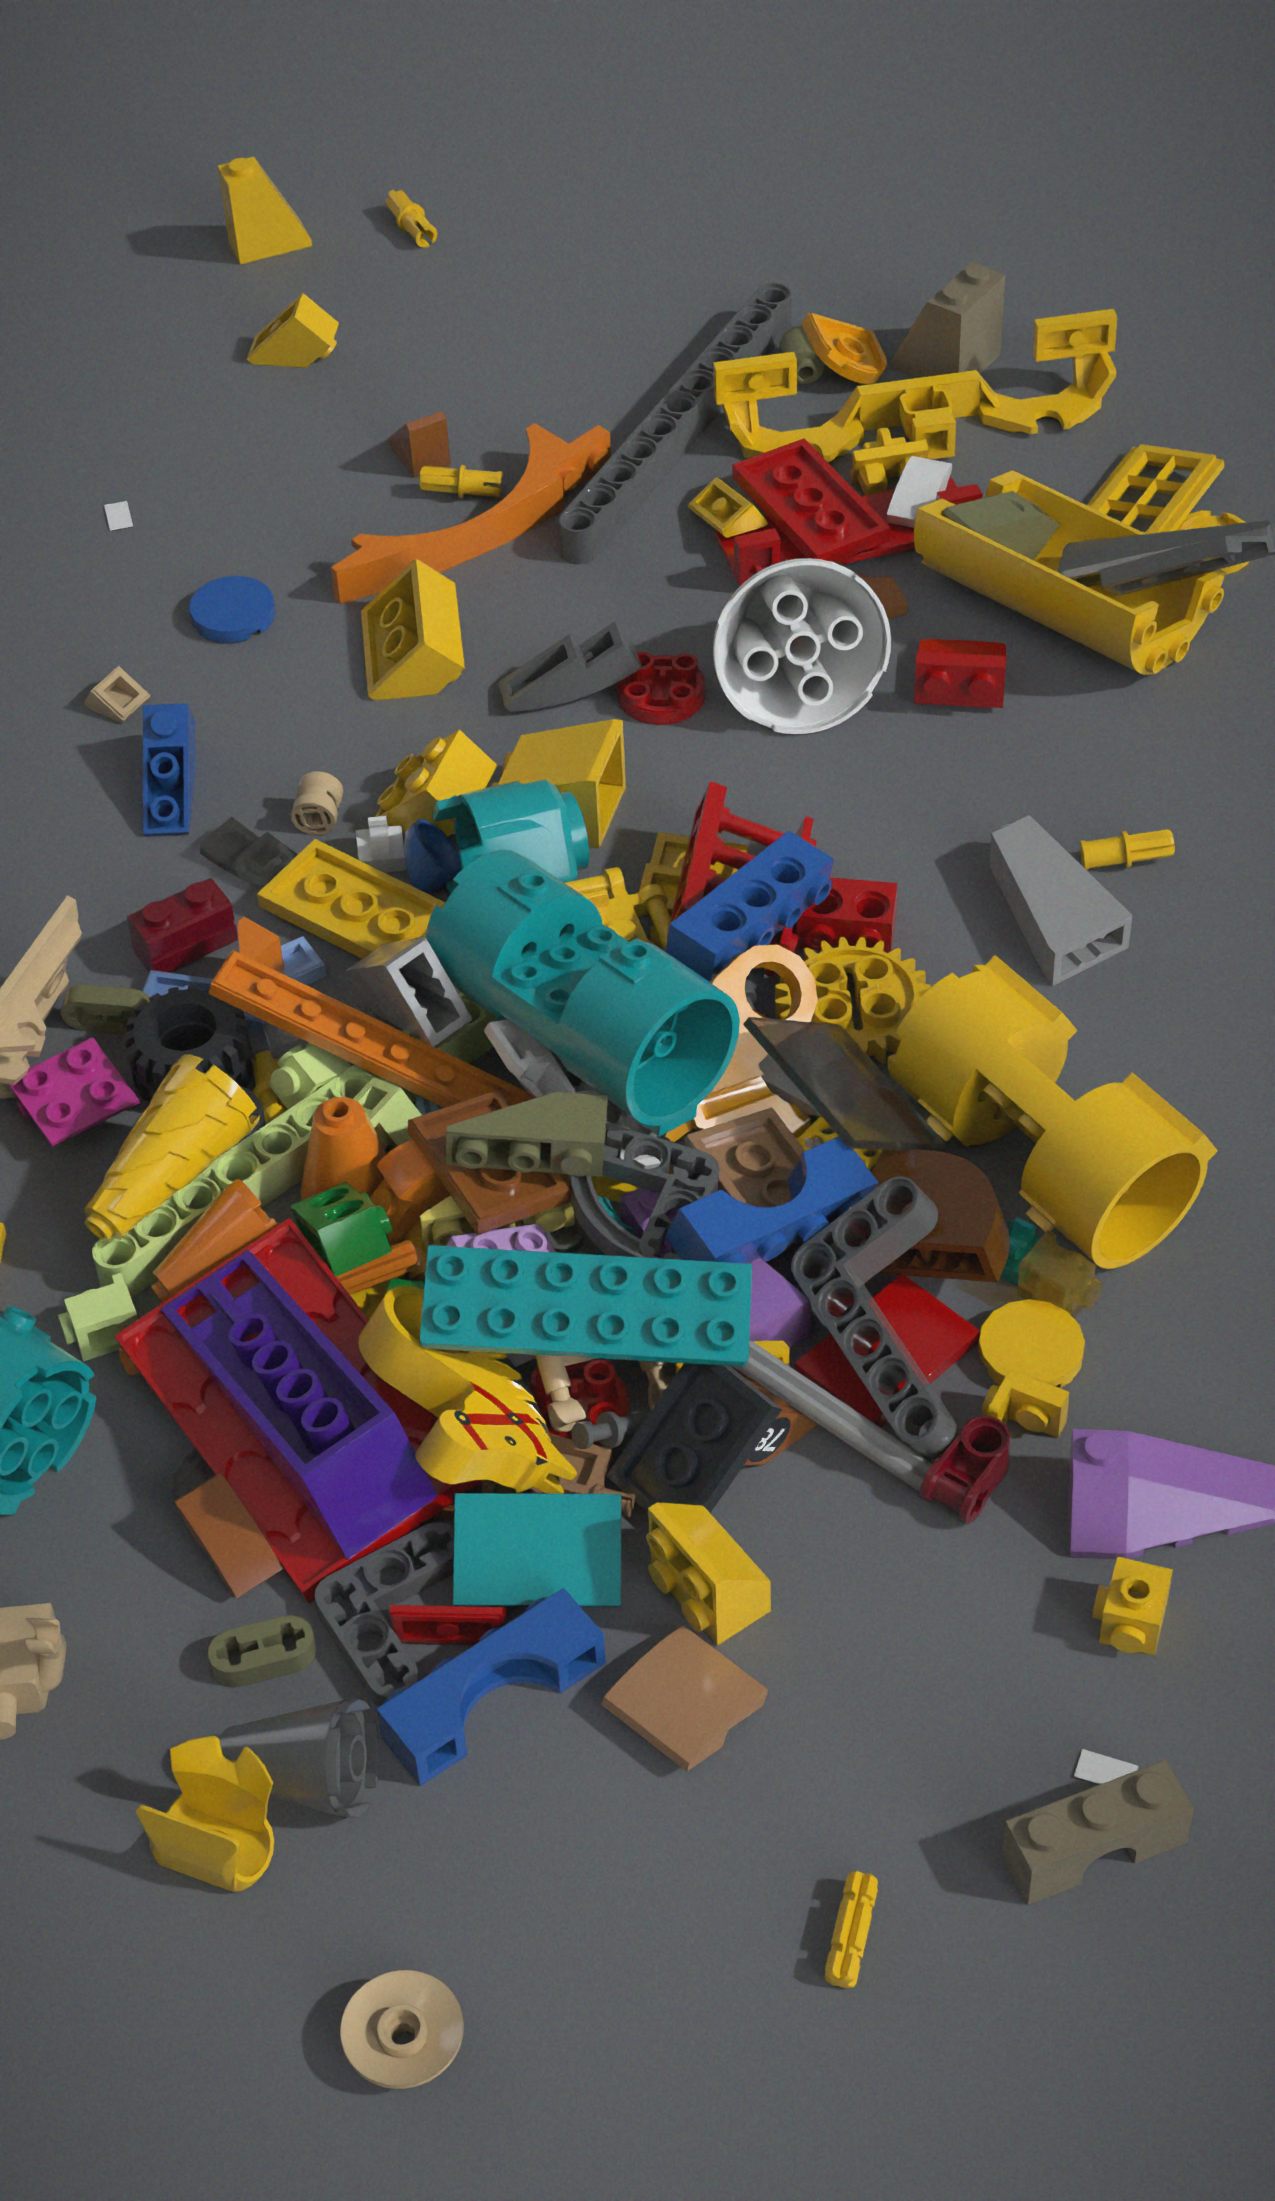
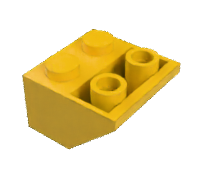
M460 729L444 739L438 736L425 747L422 753L417 756L411 753L398 764L394 771L397 778L394 784L390 785L379 797L377 804L381 807L375 817L386 816L388 827L401 825L403 835H405L406 830L415 821L423 819L433 823L449 836L455 832L454 818L434 822L432 812L435 803L451 798L454 795L459 796L462 793L486 788L498 765Z
M657 1502L648 1508L649 1533L646 1535L651 1554V1564L648 1565L649 1574L661 1592L665 1594L671 1592L680 1602L687 1622L695 1631L701 1632L704 1630L718 1646L771 1611V1581L704 1506Z

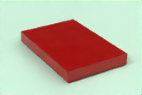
M903 1273L873 1297L930 1384L979 1342L980 1330ZM831 1333L795 1362V1371L877 1426L881 1427L888 1421ZM880 1341L873 1344L867 1355L877 1349ZM906 1380L900 1382L895 1387L893 1395L904 1387Z

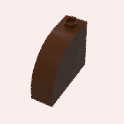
M883 1148L872 1171V1175L878 1181L875 1189L893 1177L903 1176L909 1178L935 1203L938 1210V1220L934 1229L927 1236L878 1273L892 1275L903 1273L906 1276L998 1283L1008 1258L1010 1236L1006 1221L987 1176L973 1163L953 1154L931 1150ZM912 1203L906 1205L901 1214L906 1212ZM870 1235L866 1236L861 1241L860 1245L864 1244L869 1239Z

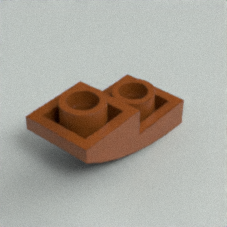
M222 1473L214 1475L172 1501L199 1549L205 1550L231 1597H240L283 1569L259 1527Z

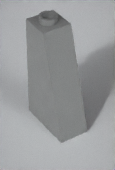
M1030 815L1011 824H1006L991 833L989 867L1046 981L1051 986L1129 948L1132 914Z
M424 937L383 944L345 971L368 1010L432 1047L473 1019L432 947Z

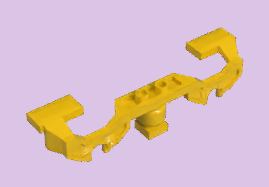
M1114 309L1034 319L1032 354L1035 361L1072 357L1074 382L1055 395L1016 399L995 393L977 370L857 386L838 414L822 426L779 432L759 426L757 400L797 394V358L794 352L713 362L714 398L717 405L723 406L729 427L737 437L743 456L746 458L757 456L805 438L827 462H831L838 456H844L863 442L865 430L902 426L911 442L926 440L929 449L927 459L954 457L956 438L955 418L979 415L984 425L1012 433L1021 431L1028 434L1038 433L1036 420L1039 418L1053 417L1059 420L1063 430L1071 429L1076 424L1083 423L1101 409L1102 397L1116 378V368L1108 352L1115 351L1118 316Z

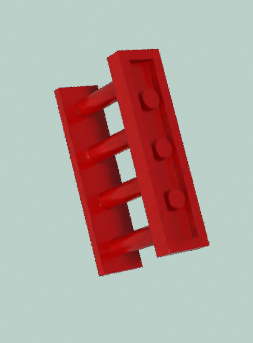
M712 781L709 782L694 814L669 926L670 923L700 901L703 896L705 897L726 880L716 876V870L710 869V865L714 866L716 862L739 870L756 857L724 845L723 839L717 837V833L721 834L723 831L767 847L785 834L731 814L730 808L723 806L727 787ZM805 816L796 835L816 847L817 840L810 838L814 819ZM793 926L789 929L784 927L773 936L768 945H779L794 953L798 942V935L792 933ZM765 968L764 974L773 977L775 972Z

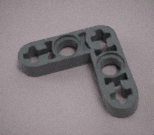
M433 1522L424 1525L328 1575L320 1581L315 1590V1602L320 1621L373 1703L378 1707L382 1706L385 1700L396 1691L391 1684L385 1685L381 1667L387 1662L389 1671L395 1680L404 1682L402 1688H409L420 1681L415 1662L382 1612L389 1609L390 1605H396L454 1574V1527L449 1524ZM437 1545L441 1550L447 1549V1553L439 1556L435 1551L429 1552L428 1548ZM410 1556L414 1557L415 1565L420 1563V1569L414 1570ZM388 1566L398 1567L405 1572L402 1580L393 1585L380 1584L374 1577L378 1571ZM340 1595L345 1601L350 1600L353 1617L348 1621L341 1605L337 1602L332 1603V1598ZM365 1632H374L383 1638L380 1646L369 1652L355 1649L352 1646V1642L358 1635Z

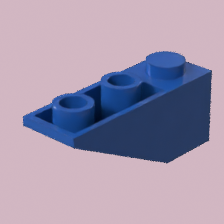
M188 703L143 705L144 836L190 833L196 769V721Z

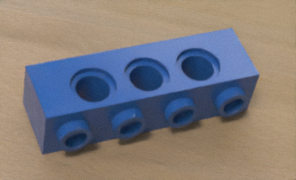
M787 831L670 923L665 952L710 982L732 960L753 946L768 945L773 936L784 927L787 929L791 928L799 920L801 914L810 906L822 903L832 888L830 875L834 859L793 832Z

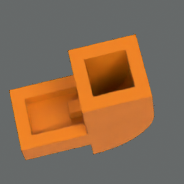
M413 1139L391 1150L376 1165L384 1179L370 1196V1200L375 1206L380 1204L389 1218L392 1227V1233L386 1235L389 1242L400 1243L428 1206L434 1207L450 1196L436 1175V1171Z

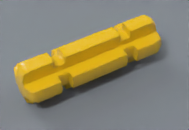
M852 1871L846 1877L843 1890L844 1896L840 1902L831 1940L832 1947L828 1953L825 1966V1980L832 1986L848 1989L854 1987L857 1983L860 1970L859 1964L863 1957L872 1918L871 1912L878 1892V1880L872 1874Z

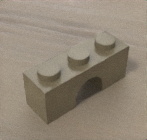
M1165 1759L1005 1821L1002 1857L1027 1905L1081 1885L1086 1868L1108 1852L1126 1848L1135 1864L1186 1844L1188 1842L1194 1807Z

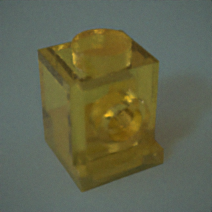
M1047 1230L1020 1263L1017 1295L1025 1300L1050 1302L1066 1310L1075 1319L1083 1308L1089 1310L1094 1306L1102 1292L1103 1282L1095 1278V1264L1088 1261L1080 1253L1067 1250L1056 1244L1057 1234Z

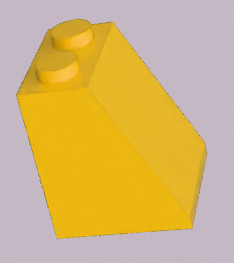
M610 719L521 735L514 751L507 752L499 783L493 782L491 787L515 781L526 784L547 780L554 784L560 793L570 791L580 807L587 831L589 847L600 848L626 788L623 720Z

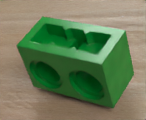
M343 1182L290 1206L298 1229L336 1277L392 1252L386 1237L387 1234L392 1233V1227L384 1208L380 1204L375 1206L366 1192L360 1194L347 1182Z

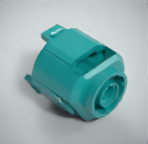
M547 780L522 784L519 781L462 793L459 796L454 795L451 798L435 803L432 812L434 822L454 818L461 870L479 857L499 850L516 851L564 883L577 880V871L587 869L589 865V843L580 807L570 791L560 793L557 787ZM454 880L446 882V890L449 896L459 885Z

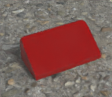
M390 1605L389 1610L392 1629L401 1643L476 1645L487 1631L495 1627H503L508 1622V1609L504 1607Z

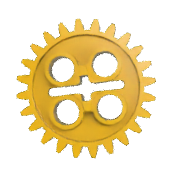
M840 937L839 947L832 948L825 940L821 941L820 953L805 948L803 962L815 978L818 1003L810 1024L795 1035L831 1058L833 1055L839 1056L840 1063L844 1066H847L850 1058H857L859 1064L862 1067H866L868 1057L873 1055L882 1064L886 1063V1051L890 1050L896 1054L902 1040L896 1034L899 1025L918 999L931 988L930 984H925V970L915 971L916 960L914 958L901 961L900 948H896L889 953L884 952V941L881 940L873 948L866 947V941L863 937L859 938L856 946H849L845 937ZM846 973H851L853 977L855 1007L857 1012H859V1027L861 1030H855L853 1026L851 996L847 990ZM780 976V984L775 985V1018H779L782 1021L785 1020L790 1012L792 999L789 987Z

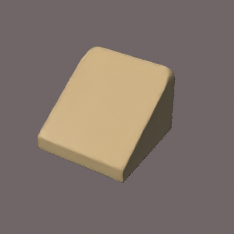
M118 666L90 691L84 705L90 710L122 724L151 695Z

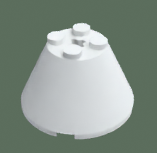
M812 558L793 559L776 563L759 571L745 581L731 596L722 610L713 640V660L716 675L729 701L747 719H752L761 725L772 728L773 731L787 734L819 732L836 726L857 713L873 696L871 692L878 683L882 672H886L891 652V633L888 618L883 605L871 587L861 577L844 566Z

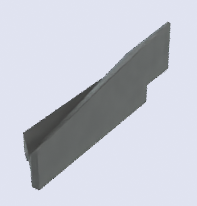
M1266 520L1068 543L1063 549L1057 572L1086 587L1101 584L1103 588L1117 597L1275 555L1273 528L1271 522Z

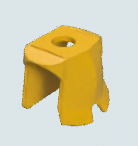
M217 1736L193 1738L170 1749L172 1772L182 1794L173 1802L166 1813L144 1805H139L136 1810V1815L150 1841V1850L155 1860L161 1867L163 1866L232 1892L243 1891L251 1887L268 1868L274 1849L273 1831L267 1820L268 1799L273 1781L265 1765L248 1747L243 1748L237 1760L226 1759L222 1755L220 1741Z

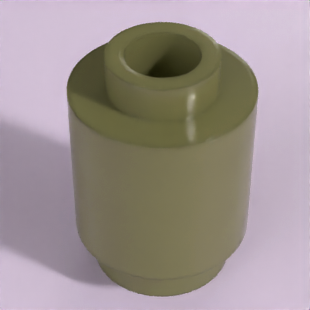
M802 326L788 329L780 341V353H795L797 358V384L812 383L822 375L824 363L814 352Z

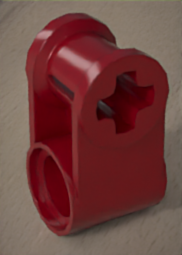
M978 1416L968 1421L945 1453L938 1457L927 1471L920 1487V1498L927 1502L936 1500L959 1513L960 1521L966 1524L972 1523L979 1516L988 1498L1002 1479L1005 1478L1009 1470L1010 1432L1006 1424L992 1416ZM980 1449H989V1450H991V1451H993V1452H990V1453H982V1452H979V1451H977V1450H980Z

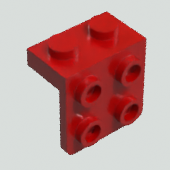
M929 638L921 640L916 656L914 703L1003 708L1007 657L1006 645L1001 642Z

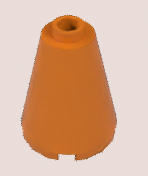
M335 1097L324 1101L317 1107L313 1117L301 1182V1201L343 1182H347L360 1194L366 1192L370 1198L384 1179L376 1165L388 1153L364 1108L358 1101L348 1097Z
M239 1178L227 1185L152 1272L157 1282L150 1288L161 1303L278 1226L275 1220L269 1218L260 1207L262 1203Z

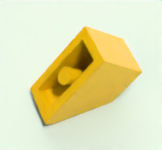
M302 293L255 335L246 360L254 365L307 368L317 358L324 360L333 351L337 343L334 340V336L339 322Z

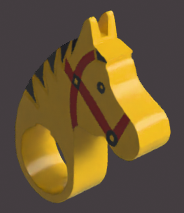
M398 1286L390 1289L362 1330L358 1343L363 1358L380 1378L438 1417V1420L415 1453L416 1460L420 1466L433 1478L448 1484H458L473 1480H491L503 1486L516 1489L517 1493L534 1487L546 1494H564V1489L555 1476L566 1480H573L577 1475V1471L552 1444L541 1411L525 1381L505 1353L421 1347L420 1330L424 1289L412 1286Z

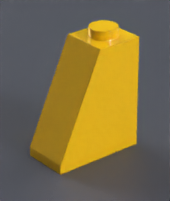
M255 157L236 158L230 163L217 165L228 241L239 264L312 246V240L302 222Z

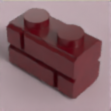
M212 878L193 883L185 890L161 901L151 902L143 909L127 916L134 952L149 973L150 970L171 972L238 940L232 904Z

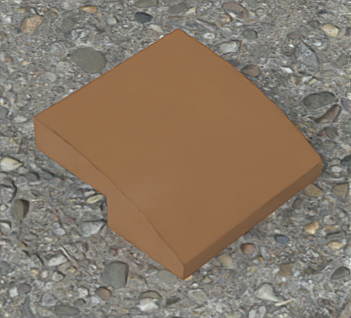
M683 1625L639 1659L606 1693L601 1705L687 1772L723 1747L729 1729L763 1707L769 1689Z

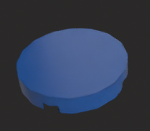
M227 576L210 581L199 588L190 600L189 612L191 623L208 640L221 643L246 641L251 639V633L260 629L261 634L273 622L275 618L274 595L264 583L245 576Z

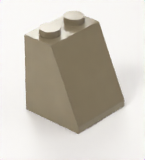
M970 262L926 302L892 358L890 368L913 378L977 370L981 374L1001 355L1005 274L989 269L985 265Z

